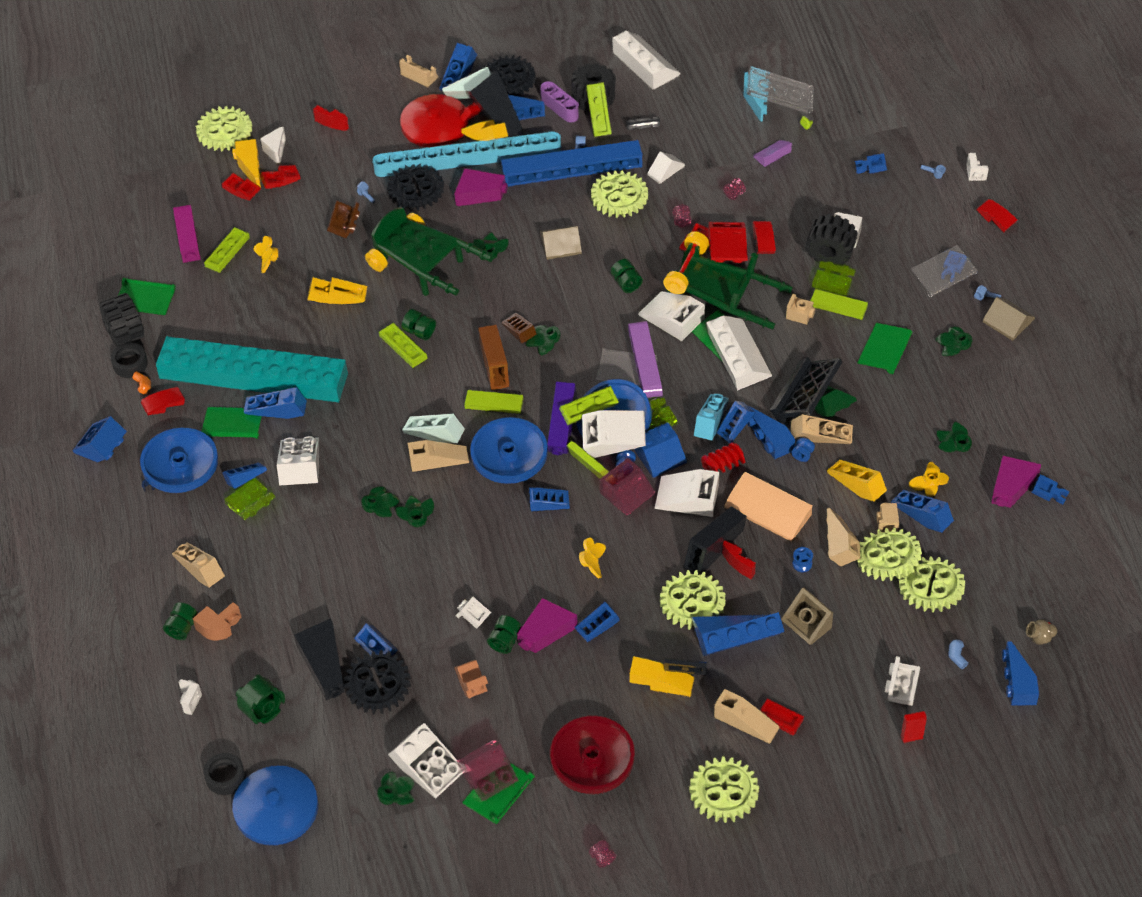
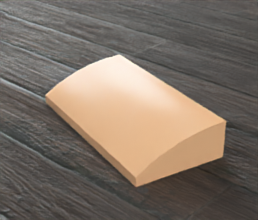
M744 472L724 505L727 509L732 506L745 514L748 520L791 542L812 515V505L747 472Z

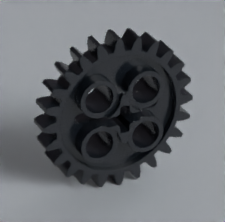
M508 55L505 58L499 56V60L493 58V63L487 62L488 66H483V68L488 67L492 73L495 71L499 73L507 94L518 97V94L524 95V91L529 92V88H533V83H535L534 67H531V62L527 63V59L521 61L520 56L515 59L514 55L511 58H508Z
M413 164L411 168L405 165L404 170L399 168V173L393 172L394 176H390V181H387L389 199H392V203H397V207L403 205L404 210L407 207L410 208V211L414 207H416L417 211H419L420 207L426 209V205L432 207V202L438 203V198H442L441 193H444L442 176H439V171L434 172V168L428 169V165L422 168L421 164L418 167H415Z
M372 650L371 656L364 653V659L356 657L358 663L351 662L353 670L347 669L348 676L344 677L345 683H347L344 685V688L347 691L346 695L350 698L351 704L356 703L358 710L363 707L364 713L371 709L373 714L376 713L377 709L380 710L381 714H383L384 708L391 711V705L399 707L397 701L404 702L403 694L408 695L409 691L407 688L411 687V683L408 681L411 679V676L408 673V666H404V660L399 661L397 654L392 657L390 651L384 655L382 650H380L379 655H376L375 651ZM371 667L374 668L376 676L386 694L384 697L381 695L376 681H374L370 670ZM383 667L387 668L385 671H379ZM362 676H369L367 679H360ZM390 684H395L393 688H386ZM372 692H375V693H376V694H375L374 696H372V697H369V696H368V694H370V693H372Z

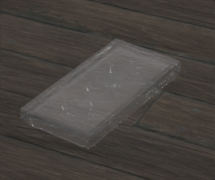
M750 66L748 70V95L809 114L813 111L814 86Z

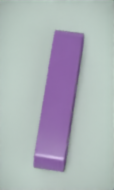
M647 321L628 324V331L641 389L647 398L663 396Z

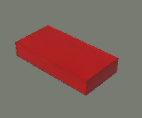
M768 698L759 710L780 726L779 729L793 736L804 720V716Z
M925 711L904 715L901 732L903 743L923 739L927 719Z

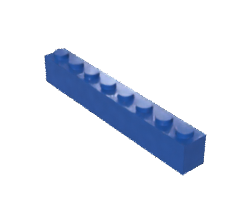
M639 140L509 158L501 160L502 174L505 175V182L508 183V186L639 168L642 167V151Z

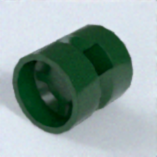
M629 259L617 261L610 270L611 275L625 293L634 292L642 285L643 278L635 270Z
M410 309L402 321V329L404 331L415 334L416 337L427 341L433 335L436 328L435 319L427 315L423 316L421 312L415 309Z
M175 603L170 612V617L163 626V631L171 638L185 640L191 630V626L194 625L193 618L198 614L197 610L186 603Z
M501 615L494 626V630L491 631L487 639L488 645L499 653H510L522 625L515 618Z

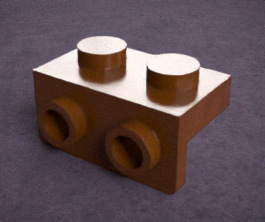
M336 201L327 231L343 238H347L349 233L353 234L356 228L354 221L358 219L360 210H358L360 203L356 202L354 207Z

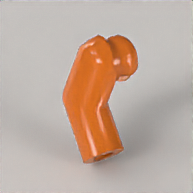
M136 371L132 379L140 385L138 392L147 394L151 388V380Z

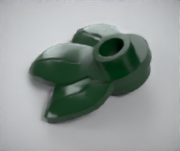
M489 233L483 240H473L475 247L487 250L489 254L494 256V259L498 256V253L504 252L509 244L508 239L498 241L493 233Z
M536 326V335L526 341V346L538 347L540 356L545 355L560 340L561 332L558 327Z
M949 327L948 332L941 333L935 339L937 343L945 346L942 356L956 355L961 350L969 349L973 342L972 336L964 333L963 329L959 327Z
M954 422L951 431L938 430L936 432L937 438L941 442L938 448L944 452H966L972 447L968 430L957 422Z
M380 486L371 489L369 495H365L362 498L361 505L368 513H375L379 517H392L390 508L396 506L400 500L396 495L387 493L385 487Z
M410 496L406 501L405 507H396V514L400 519L408 521L411 526L421 527L427 522V517L433 513L434 502L430 498L421 503L415 497Z
M388 772L381 778V786L378 788L377 797L382 804L390 805L395 802L399 805H408L414 802L413 796L409 793L414 787V779L407 776L397 777L395 772Z

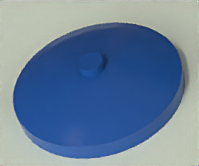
M621 379L607 380L595 385L584 395L587 396L611 386L619 403L606 409V411H644L645 432L648 431L652 419L651 404L644 391L636 384ZM579 420L576 423L581 436L583 437V424L582 420Z
M510 417L491 421L480 428L473 437L470 448L472 463L476 470L491 481L506 484L522 482L533 477L544 466L548 454L546 438L536 425L524 419Z
M174 428L156 435L146 444L141 453L140 465L144 478L154 488L169 493H182L202 486L212 477L218 465V453L214 442L205 433L192 428Z
M270 766L252 773L240 784L233 799V815L240 831L250 840L264 845H281L299 838L313 824L318 811V797L312 781L301 771L287 766Z

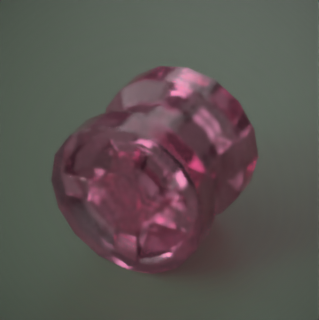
M734 178L731 183H727L723 187V190L729 199L735 200L738 198V195H742L746 191V188L740 179Z
M687 205L674 207L672 211L674 224L678 227L688 226L692 221L690 208Z
M605 840L596 843L589 851V855L596 859V864L599 868L608 866L616 858L615 852L609 849V844Z

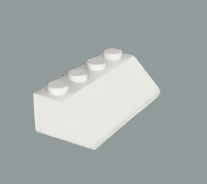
M624 31L613 37V53L653 90L680 76V72L639 35Z
M721 316L706 322L709 336L737 391L772 377L743 319Z

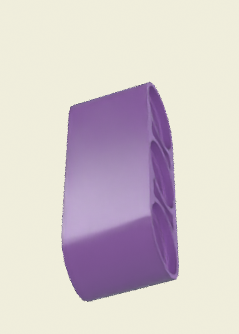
M553 82L541 84V101H544L546 106L565 121H577L579 118L578 102Z

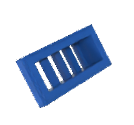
M735 401L716 433L728 443H732L752 418L755 411L744 402ZM729 429L731 433L729 434L725 430Z
M258 462L222 472L227 484L236 489L264 473L267 468Z
M529 488L531 511L570 509L568 491ZM559 497H563V502L559 501Z
M604 602L574 628L588 643L615 625L620 619L611 607ZM607 614L609 618L606 619L603 615ZM600 618L603 623L600 624L596 619ZM593 622L597 628L593 629L590 623ZM587 627L591 633L587 634L583 628Z

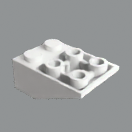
M661 291L638 315L680 341H683L704 320L705 305L691 296Z
M600 410L582 415L583 449L592 458L646 446L644 411Z
M307 436L302 439L289 437L281 440L277 460L279 485L318 483L319 437Z
M699 469L661 476L655 509L713 517L719 487V472Z
M425 723L416 728L388 754L403 772L414 779L416 783L434 798H437L466 771Z

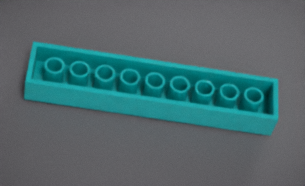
M166 336L156 362L159 379L263 393L297 387L304 398L338 403L348 375L346 360L168 336Z

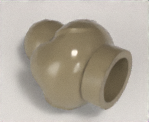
M1042 619L1035 622L1031 621L1026 628V635L1032 638V641L1037 645L1049 643L1051 638L1057 634L1056 626Z

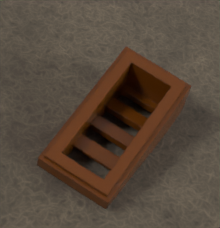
M517 313L501 322L521 344L536 335L534 325Z

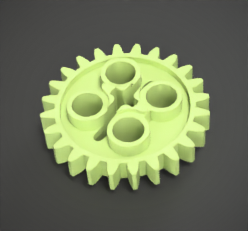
M227 106L224 109L218 107L217 111L212 109V113L206 112V116H201V120L197 121L196 133L199 142H202L203 146L207 145L208 149L213 147L214 151L218 148L221 151L224 148L230 151V147L235 148L236 141H245L247 137H251V120L245 111L241 112L240 108L235 111L234 107L228 109Z
M623 170L620 174L614 171L613 175L607 172V177L601 175V180L596 179V184H593V189H591L593 206H597V211L602 210V214L608 212L609 217L615 214L616 218L619 215L625 218L627 213L632 216V212L638 213V208L643 209V205L647 204L648 187H646V182H642V178L637 179V174L630 176V172L624 174Z
M885 528V532L877 530L878 534L870 533L871 538L864 537V542H860V559L857 560L858 567H861L862 572H866L868 577L873 575L875 580L879 576L882 581L886 577H889L890 581H892L893 576L900 579V574L908 576V570L913 572L914 566H919L918 561L921 560L922 554L920 543L916 541V536H911L910 532L904 534L903 529L899 532H896V528H893L892 531Z
M930 556L929 561H926L922 557V561H918L919 566H914L913 572L907 571L908 576L900 574V594H904V600L909 599V605L916 603V609L922 606L923 611L931 608V611L934 612L935 608H938L942 612L944 606L947 609H950V604L956 606L957 600H961L962 595H964V574H960V568L955 569L954 563L948 565V560L940 562L941 559L938 557L936 561H933L932 556ZM936 572L935 580L933 581L932 592L931 595L928 596L929 588L931 587L932 576L933 573Z
M687 570L685 576L679 572V578L672 576V582L667 580L666 586L662 587V593H660L662 613L667 614V620L673 618V625L680 622V628L686 624L688 630H690L692 625H694L691 617L720 616V613H723L725 607L723 586H719L718 580L712 582V575L706 578L705 572L698 575L697 570H695L694 574L691 575L690 571Z
M722 757L721 762L714 758L713 764L706 761L705 767L699 765V772L694 771L693 778L690 781L691 801H695L694 807H700V814L707 812V819L711 818L712 815L715 816V822L720 817H723L724 823L727 822V817H730L735 822L736 815L742 819L743 811L749 814L750 807L754 808L755 801L758 800L759 786H757L758 779L753 778L754 771L748 772V765L741 767V760L736 764L733 763L732 757L729 762H726L725 757ZM715 797V798H717L718 800L713 801V800H710V798ZM737 797V798H739V800H736V801H735V800H732L731 798Z

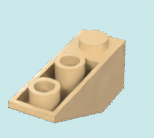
M804 414L791 420V434L795 440L807 438L815 443L852 444L853 425Z
M430 440L408 443L412 472L469 463L466 446Z
M828 508L826 521L828 524L829 558L839 566L860 559V542L844 520L832 509Z
M188 542L180 545L172 553L200 583L209 588L225 577L215 557Z
M724 689L715 704L714 718L769 744L780 726L746 699Z

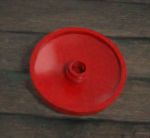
M432 94L419 97L404 108L400 118L401 130L410 142L421 147L430 148L453 144L463 137L464 134L461 129L469 126V120L463 122L460 117L466 107L459 100L451 96Z

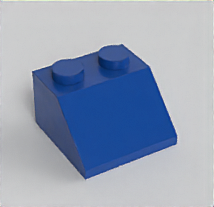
M109 416L93 423L73 449V452L95 462L108 460L114 454L113 449L123 442V436L127 431Z
M669 423L645 432L646 446L635 448L636 454L653 478L687 463L679 438Z

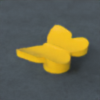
M264 236L263 243H258L253 248L255 253L262 257L261 273H265L270 262H275L278 257V249L271 247L272 238L270 236Z
M929 462L925 474L913 478L909 482V487L917 491L924 490L926 496L933 497L936 495L939 485L948 483L949 476L941 473L940 468L933 462Z
M590 537L583 542L585 551L579 553V560L582 566L589 567L590 571L599 579L602 578L598 559L605 552L606 546L601 543L594 544L593 539Z

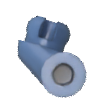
M953 640L949 645L948 656L960 669H964L968 665V661L961 656L964 643L961 640Z

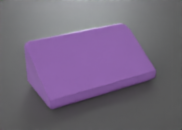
M779 140L753 155V157L765 167L790 153L792 143Z

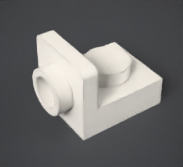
M969 153L966 165L969 181L986 180L988 166H980L976 153Z
M472 597L469 601L464 599L457 607L460 611L456 614V617L459 618L462 615L477 629L491 612L477 599Z
M180 679L179 686L183 693L180 703L184 713L192 715L202 696L200 686L195 681Z

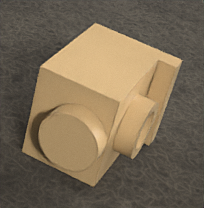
M792 294L787 305L786 319L807 325L809 319L813 318L815 314L814 302L797 298L795 294Z
M882 503L880 505V512L876 513L878 530L881 532H885V528H888L889 531L896 528V532H898L899 517L897 503Z

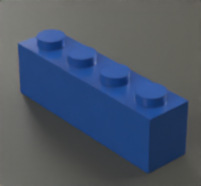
M779 612L770 615L691 617L703 656L785 632Z

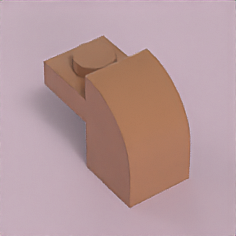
M233 602L219 615L207 606L193 618L195 629L210 640L217 641L230 637L232 635L230 627L236 625L241 618L239 606Z
M476 660L454 667L467 698L487 692L485 684H488L486 676H482Z

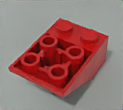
M709 222L708 247L711 260L718 263L725 262V260L735 263L748 261L745 222Z

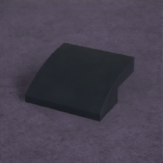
M665 658L664 661L665 671L707 675V662Z

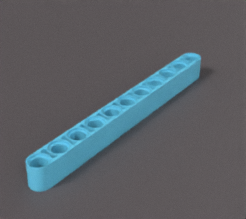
M547 132L377 154L373 158L374 173L378 177L394 176L393 172L399 173V168L404 170L405 165L409 168L413 164L415 167L421 164L422 168L428 165V169L434 168L435 171L497 163L503 159L561 151V136L557 132Z

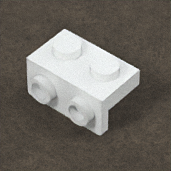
M896 656L895 663L890 664L889 675H892L891 681L887 680L885 692L889 693L888 701L913 706L920 667L900 663V657Z

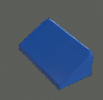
M368 623L363 626L354 638L370 655L372 650L375 651L376 655H379L380 650L383 651L384 655L390 651L392 656L398 651L373 625Z

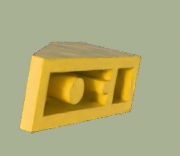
M256 139L236 141V149H232L233 158L237 159L238 166L250 181L261 187Z
M843 460L837 461L827 470L829 475L861 498L874 502L887 491L879 471Z

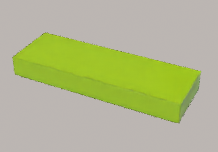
M604 83L586 85L594 137L611 134Z
M234 227L204 262L205 267L220 273L250 238L249 233Z
M815 289L811 298L815 308L863 320L868 307V302Z
M394 323L379 331V336L412 368L427 359V354Z
M611 386L560 406L559 409L567 425L582 420L583 414L606 410L618 405L619 401Z
M468 390L465 409L521 414L524 398L523 395Z
M571 441L567 445L570 454L606 485L611 487L615 483L612 474L575 442Z

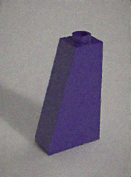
M556 382L547 444L548 451L554 455L568 454L567 445L570 443L573 423L567 425L559 408L577 400L575 383Z

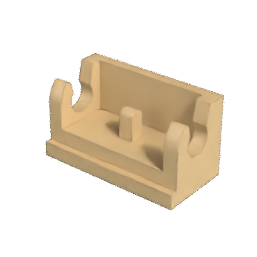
M409 55L406 56L407 62L404 59L399 61L401 75L426 87H429L438 78L435 67L431 66V71L413 63Z

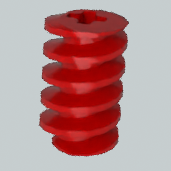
M730 443L728 446L717 449L715 453L710 452L708 456L703 455L701 458L704 470L716 472L720 470L721 473H725V466L728 470H732L731 464L738 467V460L741 464H745L743 451L737 443Z

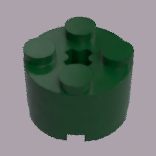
M260 674L256 675L236 692V697L238 698L237 707L255 724L260 722L266 724L272 721L281 711L279 708L281 702L283 704L285 702V694L268 678Z

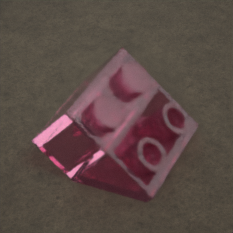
M629 458L599 479L600 494L626 516L655 494L642 469Z
M493 740L457 761L465 779L482 802L518 781L501 744Z

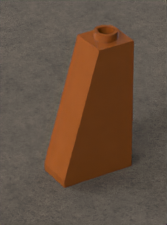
M497 325L478 328L491 390L509 387L508 364Z

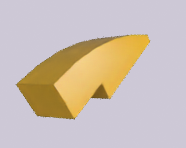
M494 120L479 122L461 129L464 135L480 141L508 137L505 123L495 125Z
M313 277L307 300L329 304L362 303L365 301L367 286L333 277L331 282Z
M633 656L630 669V683L648 685L650 690L691 697L694 682L693 676L687 673L665 671L663 663Z

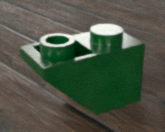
M828 386L815 407V411L822 416L832 417L839 410L850 407V404L856 402L857 399L852 395Z

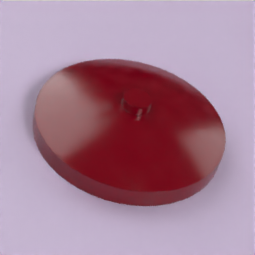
M585 716L568 722L557 732L551 744L550 760L554 774L565 786L584 794H599L618 787L627 779L634 765L635 750L629 733L620 724L606 717Z

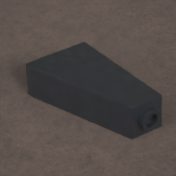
M495 71L471 90L469 97L489 120H494L495 125L505 123L508 137L522 136L523 127L499 73Z
M731 506L693 536L689 542L683 568L689 570L692 574H694L695 570H697L698 575L705 572L722 554L723 542L732 543L743 532L747 516Z
M330 618L294 634L296 646L324 698L329 700L344 693L332 619Z

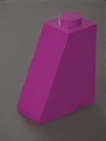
M464 169L455 191L456 206L501 200L503 194H506L508 189L505 175Z
M191 205L174 207L173 211L183 263L201 260Z
M1003 456L991 503L1011 508L1037 481L1041 464Z
M542 598L517 633L518 645L526 651L530 650L537 653L573 631L574 627L578 625L577 614Z

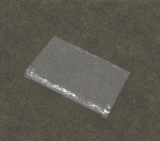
M958 245L911 268L912 272L926 288L929 297L978 273L976 267Z
M603 348L596 380L621 379L640 386L633 353ZM655 355L656 363L658 360V355Z

